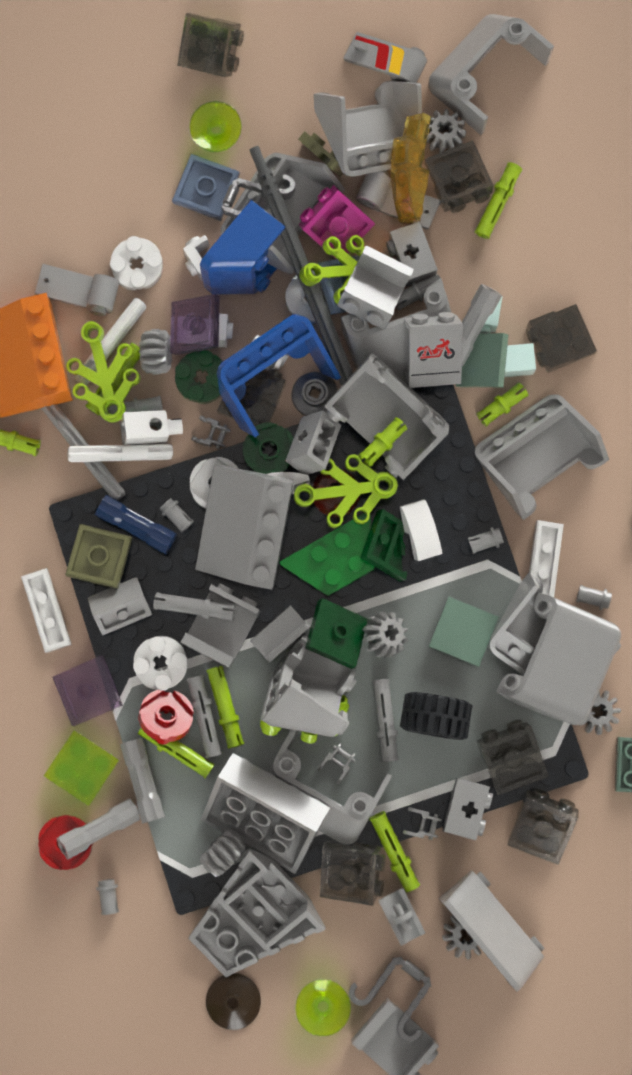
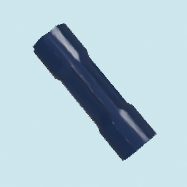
M107 495L102 499L95 513L97 517L140 538L164 554L168 553L177 536L175 532L150 521Z

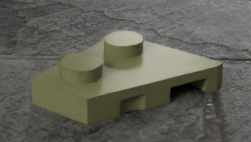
M304 131L298 140L341 177L343 172L333 151L329 153L323 148L326 142L317 134L313 133L310 136Z

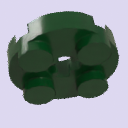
M209 350L194 351L184 356L175 368V383L180 394L185 399L199 404H208L217 400L220 397L217 369L223 361ZM199 371L208 373V376H206L207 382L201 384L200 381L198 383L194 381V378L197 377L196 373Z
M272 422L261 423L255 426L259 435L253 437L248 434L242 448L244 460L248 467L254 472L263 474L287 471L291 466L286 462V458L294 439L292 434L286 428L284 429L282 426ZM270 443L271 446H276L277 452H273L275 455L269 457L268 454H263L262 448L265 449L264 444Z

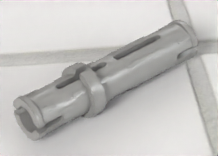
M159 592L155 594V598H157V600L154 599L153 604L155 610L160 609L203 616L207 620L218 618L234 621L235 619L233 614H236V604L214 602L212 598L201 600Z
M204 675L188 678L187 682L193 701L191 704L195 710L206 755L205 758L222 755L210 707L212 699L208 698ZM205 719H206V722H207V726H208V730H209L211 742H210V740H209V736H208V732H207V728H206Z
M389 679L372 681L379 732H376V736L380 738L382 762L399 761L396 743L398 730H395ZM382 695H383V697H384V706H385L386 718L384 717V708H383Z

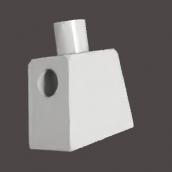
M166 411L124 412L120 422L123 445L166 444L169 435L183 434L182 419H167ZM150 426H155L158 431L151 429Z

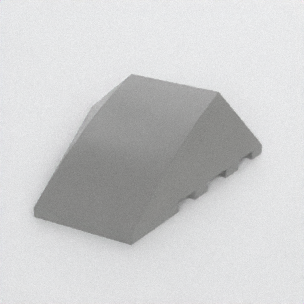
M250 849L188 939L225 977H228L257 963L259 959L267 955L271 956L280 952V949L292 943L297 944L315 932L317 934L324 931L326 927L309 896L274 859Z

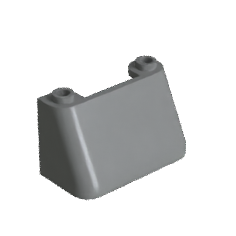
M373 353L365 359L324 406L328 409L326 414L336 423L339 421L349 423L370 444L374 441V436L377 433H381L395 417L402 420L401 426L406 424L408 430L392 444L393 448L390 451H385L382 455L387 463L385 466L387 471L394 477L399 475L403 480L449 432V424L412 388H409L395 372Z
M303 633L280 660L272 673L260 720L274 727L334 737L336 734L342 735L347 729L349 721L347 720L348 713L343 710L339 712L341 696L344 692L349 693L356 684L357 680L354 678L356 667L350 669L305 649L308 635Z

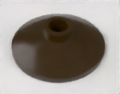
M237 973L228 977L223 975L212 983L207 992V1012L210 1018L222 1028L229 1030L242 1029L254 1021L260 1010L261 997L255 983L244 975ZM236 998L238 1006L231 1008L228 1005V1000Z

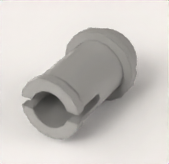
M170 498L160 508L163 512L162 516H167L182 533L194 520L177 505L179 503L177 500L173 501Z
M491 527V531L468 537L473 554L493 546L499 548V544L504 543L499 528L493 529Z
M580 585L576 602L599 606L600 610H603V608L608 609L612 593L607 592V589L600 591Z
M114 879L98 881L96 890L100 894L101 915L119 912L115 889L118 887V884H115Z

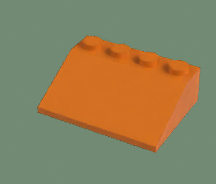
M47 293L21 298L0 308V418L73 401L53 308Z

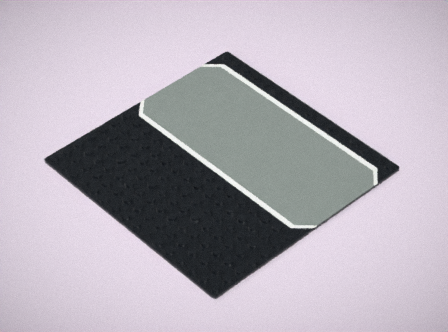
M454 385L412 388L449 424V432L404 480L399 475L395 477L398 484L395 494L388 499H380L370 512L372 526L377 510L384 509L402 520L400 506L420 500H426L438 533L442 554L421 561L414 560L410 536L404 532L403 542L406 555L402 556V569L407 571V578L403 581L396 580L374 566V570L327 597L295 574L281 567L280 563H278L275 584L272 590L242 584L195 570L206 509L201 507L193 498L190 490V475L199 462L215 457H223L232 461L238 469L253 471L244 460L242 450L244 442L119 482L125 491V496L118 500V502L177 534L167 554L95 515L102 499L106 495L109 496L104 488L50 505L49 512L67 567L80 524L128 535L133 538L120 584L135 577L138 578L143 594L151 609V616L102 636L93 618L88 597L111 587L71 578L122 742L125 743L143 738L137 734L141 728L138 714L143 699L149 693L155 691L142 684L133 669L135 652L147 639L155 636L171 637L182 645L187 656V671L183 679L176 686L168 688L164 692H180L193 703L187 679L204 675L208 698L212 699L210 707L222 755L206 758L215 764L206 779L165 751H158L157 746L143 738L157 794L160 797L165 814L164 818L150 821L148 824L177 914L184 915L210 906L250 850L246 846L245 852L222 875L215 877L204 868L200 862V856L222 832L200 819L217 777L233 753L247 759L260 769L269 772L275 757L291 730L282 728L277 735H266L260 728V719L272 673L297 639L270 663L266 661L265 657L250 642L254 636L290 605L310 628L317 602L321 598L368 619L379 612H385L386 614L390 612L395 613L396 619H403L402 628H408L404 636L409 640L403 644L404 650L390 658L385 656L376 657L375 651H367L370 645L369 642H362L354 676L357 680L356 684L349 693H343L347 697L349 711L347 712L349 725L344 733L334 737L318 734L315 743H306L301 740V731H299L289 749L301 761V769L296 780L342 806L356 792H364L374 798L387 773L391 775L392 778L371 816L385 811L399 842L415 837L403 834V830L417 833L420 829L421 814L408 811V807L427 811L431 817L437 814L438 818L442 819V821L437 822L436 829L443 827L456 778L490 787L489 793H493L490 808H484L483 813L588 777L589 773L572 724L515 705L496 692L501 680L506 675H523L492 653L489 643L479 667L428 647L448 597L499 616L493 630L494 633L522 582L483 468L475 456V446ZM339 421L338 423L341 424V428L330 459L334 461L338 468L358 483L369 482L359 472L348 471L345 467V460L352 454L359 456L370 443L367 444L366 439L349 423ZM299 424L286 428L292 434L293 438L295 437ZM270 443L264 444L265 449L262 448V453L268 454L269 457L275 455L274 451L277 452V447L271 446ZM383 455L371 467L368 466L376 473L388 472L385 468L387 463ZM356 459L348 461L351 467L355 468L358 466ZM330 463L327 464L325 471H330L332 469ZM290 466V467L287 469V471H285V472L300 473L298 470H296V469H295L294 467H292V466ZM320 471L308 474L310 479L309 485L314 489L342 485L332 476L323 475ZM381 481L379 487L381 490H387L388 484ZM301 492L299 494L302 501L309 499L308 493ZM371 493L359 495L344 515L343 522L339 527L353 520L354 511L359 507H363ZM291 494L279 562L337 529L330 527L326 522V518L330 512L335 511L345 496L314 500L310 506L301 507L294 501V494ZM170 498L173 501L177 500L179 502L177 505L194 520L182 533L167 516H162L163 512L160 508ZM357 512V517L363 514L364 512ZM337 515L330 516V521L333 524L339 523L340 519ZM491 527L493 529L499 528L504 543L499 544V548L493 546L473 554L468 537L491 531ZM220 583L232 589V595L241 600L245 596L258 603L256 608L260 610V613L230 669L181 643L185 633L189 632L197 615L160 609L155 610L153 604L154 599L157 600L155 598L157 592L206 600L211 584L218 587ZM310 628L307 629L304 633L309 635ZM163 655L160 658L156 656L153 659L156 663L154 668L165 670L168 667L165 663L167 658ZM219 666L224 668L235 713L240 718L238 723L245 743L242 746L231 749L227 748L223 728L218 723L220 717L206 672L208 669ZM374 680H390L389 686L395 730H398L396 743L399 761L382 762L380 738L376 736V732H379L374 686L372 683ZM409 692L436 694L465 700L472 704L468 738L453 740L413 733L402 729L400 721L405 694ZM382 695L383 708H384V717L386 718L385 706H384V697H383V695ZM193 708V721L190 731L178 741L205 758L206 755ZM163 711L159 713L164 720H171L170 718L173 716L170 712L167 714ZM205 719V723H206V728H207L209 740H210V742H211L210 734H209V730H208V726H207V722H206V719ZM341 743V749L350 755L355 753L353 757L355 762L350 761L348 766L351 768L338 785L336 782L344 772L341 767L328 760L320 772L317 769L328 753L333 754L335 751L333 746L336 745L338 747ZM338 753L334 756L335 759L344 765L348 761ZM469 802L467 806H462V811L466 812V818H468L469 814L475 813V809L471 806L472 802ZM426 818L423 832H429L432 819ZM368 820L359 838L352 844H342L318 831L296 874L282 866L280 867L293 878L382 848L383 845L372 822Z

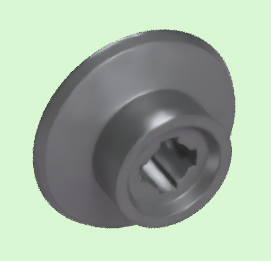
M321 372L306 373L298 378L293 385L291 393L293 405L304 416L322 410L326 413L328 409L324 406L338 391V388L332 378ZM312 389L320 391L319 398L315 399V397L309 396Z

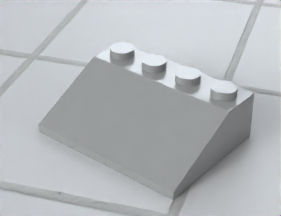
M214 464L195 570L242 584L272 590L278 569L294 479Z
M233 753L217 777L200 820L222 833L225 830L231 829L242 838V841L248 848L273 858L278 865L296 874L330 807L324 805L320 800L299 791L295 786L276 778L272 773L253 765L247 759Z

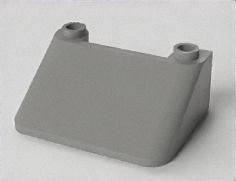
M397 80L385 81L375 91V99L378 104L352 109L345 108L344 96L330 95L325 92L314 93L315 113L343 174L355 177L413 165L420 160L423 153L420 83Z
M281 153L270 154L264 159L268 169L272 170L279 189L288 188L282 184L283 175H288L295 181V193L290 199L284 200V203L298 236L302 231V228L298 225L301 222L300 215L306 208L311 207L313 209L319 202L317 197L324 188L328 187L331 189L334 185L342 193L345 190L324 163ZM256 171L251 182L260 184L257 178L258 171ZM249 189L244 190L233 207L235 210L242 211L252 200L273 216L265 195ZM230 216L226 218L221 227V235L235 218ZM279 235L268 249V264L283 272L292 274L294 267L282 237Z
M442 282L433 284L426 289L424 302L427 309L391 321L385 330L378 326L370 329L366 320L354 314L342 316L341 330L355 368L357 369L373 353L405 382L403 371L404 368H408L409 330L404 324V318H412L415 314H425L429 317L438 316L442 312H451Z
M549 395L481 441L475 448L477 460L514 511L523 520L530 516L537 506L531 494L575 463L580 461L587 469H595L609 461L601 434L560 395Z
M531 572L520 583L489 642L492 653L523 676L547 621L539 617L534 611L535 599L538 592H543V585L541 580ZM619 642V644H618V647H617V649H616V652H617V651L620 649V647H621L620 642Z
M538 592L534 602V611L539 617L547 620L524 676L517 674L506 675L501 680L496 692L520 707L572 725H580L587 720L620 642L621 631L617 625L552 596Z
M471 870L438 899L447 907L506 978V981L518 992L544 958L541 951L545 948L535 936L530 939L490 892L487 887L491 884L481 872L476 875Z

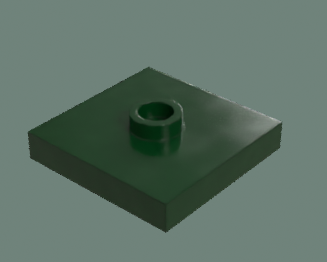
M321 598L316 605L305 649L353 669L357 666L365 634L362 629L364 626H367L368 618Z

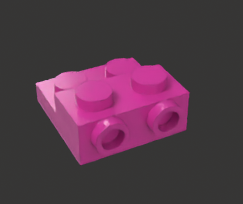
M334 185L331 189L326 187L318 195L317 199L319 202L313 209L308 207L300 215L301 222L298 225L322 248L323 242L329 237L334 236L338 238L341 248L349 254L346 248V241L353 235L363 238L375 223ZM329 242L330 247L334 249V245Z

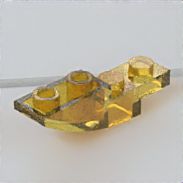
M425 113L407 116L403 136L393 140L391 156L392 193L399 222L403 224L420 221L423 212L429 170L423 168L422 163L425 157L424 152L431 116Z

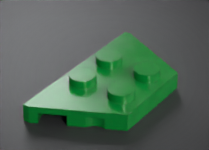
M363 513L357 518L359 520H365L366 514ZM371 514L365 524H357L354 520H351L279 562L281 567L295 574L327 597L374 570V566L360 557L371 528Z

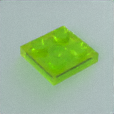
M73 730L44 774V777L90 806L120 760Z

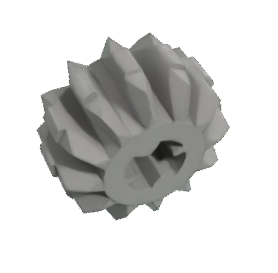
M448 109L444 110L443 115L436 110L433 114L434 118L428 116L425 120L427 125L422 127V133L425 134L423 141L424 143H431L429 148L431 151L438 147L440 148L439 154L442 155L447 148L452 154L455 150L454 146L461 147L463 144L462 138L466 137V131L462 129L465 126L464 120L457 121L459 116L457 112L449 116ZM445 129L448 130V132L443 134L440 133V131L443 132Z
M160 329L145 331L139 343L142 369L146 373H152V375L167 373L173 361L170 335L166 330Z
M379 612L375 616L370 617L367 620L368 625L362 629L367 634L362 641L369 642L370 644L367 651H375L376 657L385 656L387 658L404 650L403 644L409 640L404 636L408 628H402L401 626L403 619H396L395 613L392 612L387 614Z
M604 691L601 697L600 692H598L592 707L601 706L602 709L600 711H603V716L594 718L593 714L595 712H590L587 720L578 725L581 726L587 722L585 732L590 733L595 726L596 735H601L602 726L607 732L612 731V726L609 722L619 723V719L612 715L620 713L621 709L612 708V705L617 703V698L607 701L609 691Z
M231 829L225 830L201 854L200 862L209 873H212L215 877L220 876L245 852L246 844L237 833L235 834Z
M453 915L450 916L454 926L452 927L449 924H444L443 926L444 929L451 932V934L442 935L444 941L452 940L446 946V949L451 951L457 947L455 951V957L457 958L461 956L463 950H465L466 959H471L470 950L472 949L478 956L481 955L480 949L472 938L468 942L465 939L462 942L459 940L462 936L460 931L464 928Z

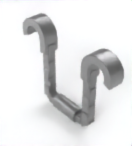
M283 175L282 184L288 188L279 190L283 200H288L295 193V181L292 177ZM240 178L232 181V185L229 186L222 202L221 209L224 215L236 218L241 211L231 209L239 187L264 194L261 185Z
M402 957L392 958V962L386 967L385 972L380 976L366 999L359 1000L355 997V990L357 988L355 982L349 989V997L358 1006L367 1005L376 996L380 987L387 980L388 975L394 970L395 965H402V970L417 981L422 980L424 986L420 989L417 997L414 998L398 1024L399 1036L405 1041L413 1042L421 1036L422 1032L416 1030L414 1035L408 1036L404 1033L403 1026L409 1020L421 999L424 998L429 987H431L430 977H426L424 975L425 972L409 960L405 962Z

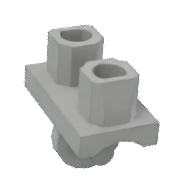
M403 888L378 900L401 946L425 934Z

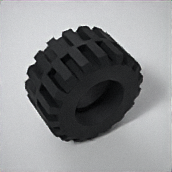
M409 692L404 697L400 727L405 731L453 740L467 739L473 705L457 698L422 692Z

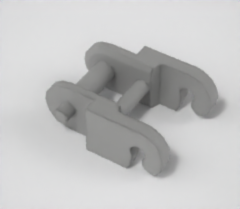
M200 415L199 420L211 424L210 434L205 440L197 439L192 436L191 440L211 447L213 444L216 445L217 449H220V447L225 448L223 440L226 432H231V430L225 424L220 426L217 420ZM215 429L221 430L217 441L212 440Z
M341 743L338 747L336 745L333 746L335 750L333 754L328 753L317 769L320 772L328 760L341 767L344 772L336 782L338 785L351 768L348 766L350 761L355 762L353 758L355 753L352 755L348 754L340 748ZM336 753L348 760L345 765L334 758Z
M408 807V811L421 814L420 829L417 833L403 830L402 833L419 838H424V835H427L429 840H432L433 837L438 838L435 835L437 822L442 821V819H439L437 814L431 817L427 811ZM426 818L432 819L429 833L423 832Z

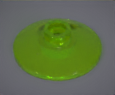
M212 101L201 105L195 110L190 120L192 139L200 148L206 151H225L238 141L241 134L242 124L239 114L232 106L224 102ZM213 127L221 129L219 133H213L211 130Z
M320 979L310 982L300 991L296 1000L295 1010L299 1023L306 1031L317 1036H330L339 1032L346 1025L351 1012V1004L348 994L338 983ZM324 1001L328 1004L326 1011L318 1009L320 1002Z

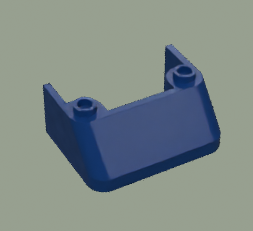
M251 200L202 258L200 270L204 288L213 295L256 294L258 291L263 293L271 282L269 278L277 270V268L268 264V249L286 227Z
M299 314L289 316L223 361L217 369L220 396L239 428L253 437L258 436L259 433L240 403V400L246 393L245 382L286 354L292 358L299 359L310 353L322 374L335 380L341 378L308 318Z

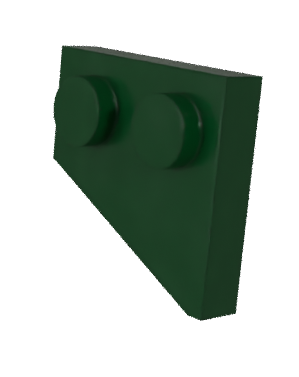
M384 509L377 510L360 557L398 581H403L407 578V571L402 569V556L406 555L403 542L404 527L402 520Z

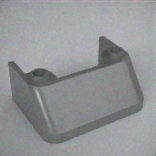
M497 14L485 16L435 69L429 78L431 93L454 113L457 112L459 117L480 135L485 131L488 116L470 102L476 93L477 82L469 73L503 38L510 44H520L545 66L549 63L554 46L523 19Z
M290 730L269 772L276 778L295 786L299 791L320 800L324 805L330 807L319 829L320 832L342 844L354 843L362 833L392 776L387 773L374 798L364 792H356L342 806L296 780L301 769V761L289 749L299 731Z

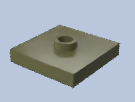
M80 524L65 575L70 578L118 589L133 538L128 535Z

